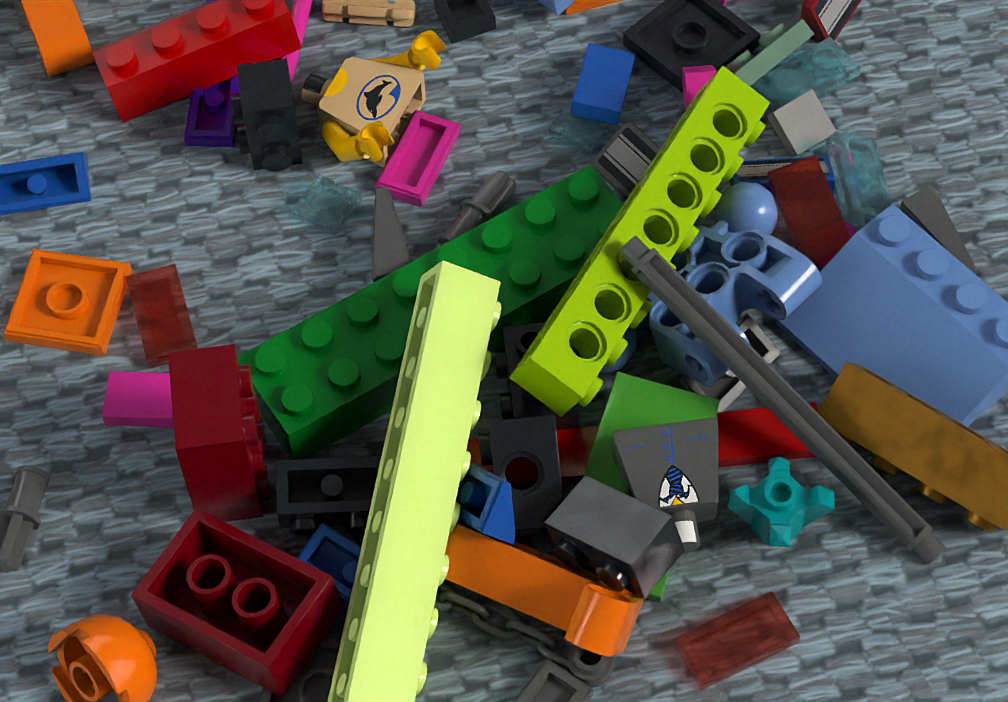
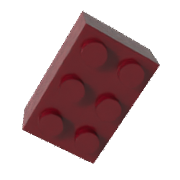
M235 344L168 353L175 451L193 510L198 508L224 522L263 517L261 499L271 497L268 468L264 464L263 451H266L263 420L260 419L257 394L253 390L250 364H239Z
M198 508L194 509L131 594L148 627L282 698L345 608L331 575Z

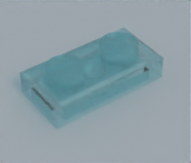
M828 37L761 77L753 84V89L771 102L768 109L773 112L813 89L819 101L823 100L859 78L861 67L831 37Z
M838 129L825 141L832 171L835 175L841 211L845 223L864 227L891 205L876 141Z

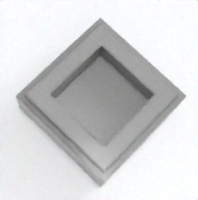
M813 89L767 115L792 158L837 132Z

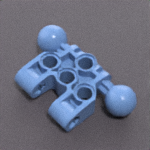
M739 182L726 188L715 206L714 219L716 223L710 228L703 225H695L699 232L693 242L681 255L676 252L670 262L676 266L675 270L749 343L747 336L736 324L743 311L755 309L778 320H784L821 286L822 277L814 263L805 255L771 236V233L778 225L779 213L778 204L772 193L758 183ZM651 291L646 298L652 303L651 309L635 329L628 327L622 338L628 341L627 347L610 368L604 365L599 373L610 374L627 366L636 353V332L644 324L651 329L661 362L683 375H687V377L689 376V378L705 386H713L730 369ZM597 308L598 313L605 318L604 314ZM572 346L573 352L581 358L578 350Z

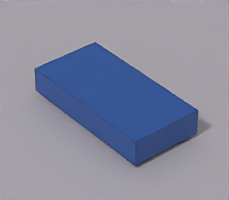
M589 43L572 100L570 115L618 125L636 53Z

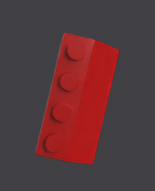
M210 0L92 49V54L122 122L125 123L191 95V92L195 89L201 88L204 90L228 80L232 76L238 75L237 65L275 60L302 49L290 11L284 0Z

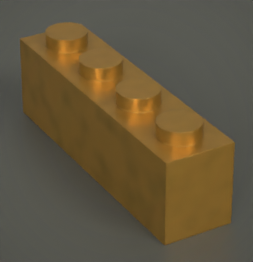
M846 362L817 413L852 448L857 443L874 453L870 461L877 467L897 477L902 470L920 480L916 489L944 505L949 498L967 508L964 517L968 521L990 533H993L996 526L1002 530L1008 529V450L859 363Z

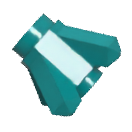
M776 457L768 460V476L754 488L748 487L746 484L728 488L727 507L751 525V530L769 546L790 547L791 540L802 532L803 527L835 509L834 490L820 485L810 490L804 489L790 476L789 460L783 457Z

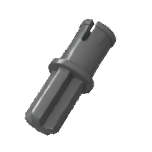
M499 170L491 174L472 199H465L460 205V214L438 239V243H441L439 246L494 218L516 190V182L504 171Z
M28 465L18 467L7 505L0 508V571L8 573L9 571H17L20 568L32 530H37L40 526L41 520L37 515L46 487L50 482V475L40 468Z

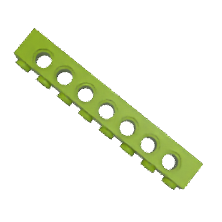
M723 65L699 89L509 377L561 417L577 403L583 407L590 403L604 382L597 377L604 365L610 368L628 345V341L622 338L628 327L635 329L652 307V303L646 299L651 290L631 271L633 267L624 259L619 251L636 235L650 250L655 248L676 269V266L670 260L676 252L681 255L697 236L699 229L693 224L698 216L704 219L721 198L722 194L716 190L717 186L721 181L727 183L742 165L744 159L738 153L742 147L748 149L764 130L766 125L760 119L771 102ZM622 272H624V273L628 276L629 279H627V278L622 274ZM596 308L604 314L605 318L598 313ZM570 345L578 350L581 358L572 351Z

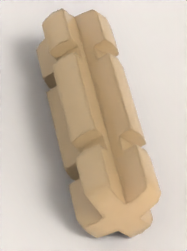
M323 0L322 16L324 20L329 22H342L343 18H349V23L387 26V21H391L395 27L409 28L413 26L415 21L416 6L413 0H395L394 3L389 2V0Z

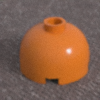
M94 614L69 624L51 636L48 643V654L57 649V656L60 662L51 671L57 686L67 702H99V699L112 691L119 700L117 702H148L157 686L156 647L151 637L145 631L137 629L130 622L110 614Z

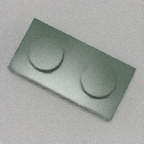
M803 19L788 29L781 22L758 40L764 47L754 56L747 49L725 66V68L751 86L812 37L814 33Z

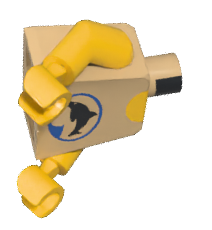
M427 30L422 32L414 39L411 49L396 56L373 59L350 57L345 59L333 80L313 73L308 75L302 88L301 98L303 101L318 106L317 113L320 132L324 141L340 161L346 163L367 159L380 167H385L414 110L419 111L426 100L424 72L421 70L425 67L428 70H436L440 66L441 58L437 53L444 51L446 45L434 31Z

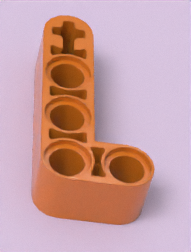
M20 0L22 10L29 28L32 30L36 46L49 78L95 63L89 40L73 0Z
M459 519L454 530L449 533L445 554L449 556L446 580L567 631L565 639L582 649L607 657L624 652L644 598L626 589H623L621 592L615 591L604 584L597 575L583 569H571L559 559L514 541V544H510L483 534Z

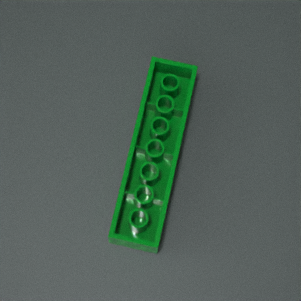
M589 165L238 356L239 364H250L253 390L257 394L259 413L290 459L297 460L312 456L390 412L393 406L420 278L442 260L501 282L497 301L501 303V314L497 325L490 332L487 350L492 355L494 348L504 347L503 327L543 323L548 320L616 217L623 203L592 165Z

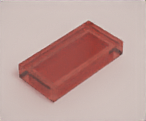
M813 155L768 171L767 180L797 251L805 255L814 265L832 259L851 237L817 156Z
M176 264L125 276L149 369L169 364L168 353L198 349Z
M771 591L674 638V646L702 691L799 643L800 635Z

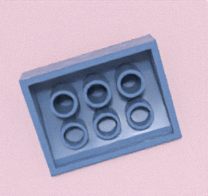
M893 203L857 231L821 270V286L784 320L777 319L776 322L779 328L834 378L837 379L846 362L859 363L967 427L1008 392V302Z

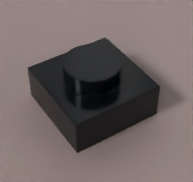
M434 0V10L451 44L496 29V17L487 0Z

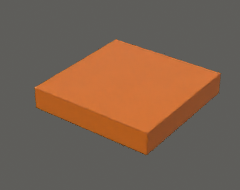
M33 249L3 332L5 340L105 356L131 278V264Z

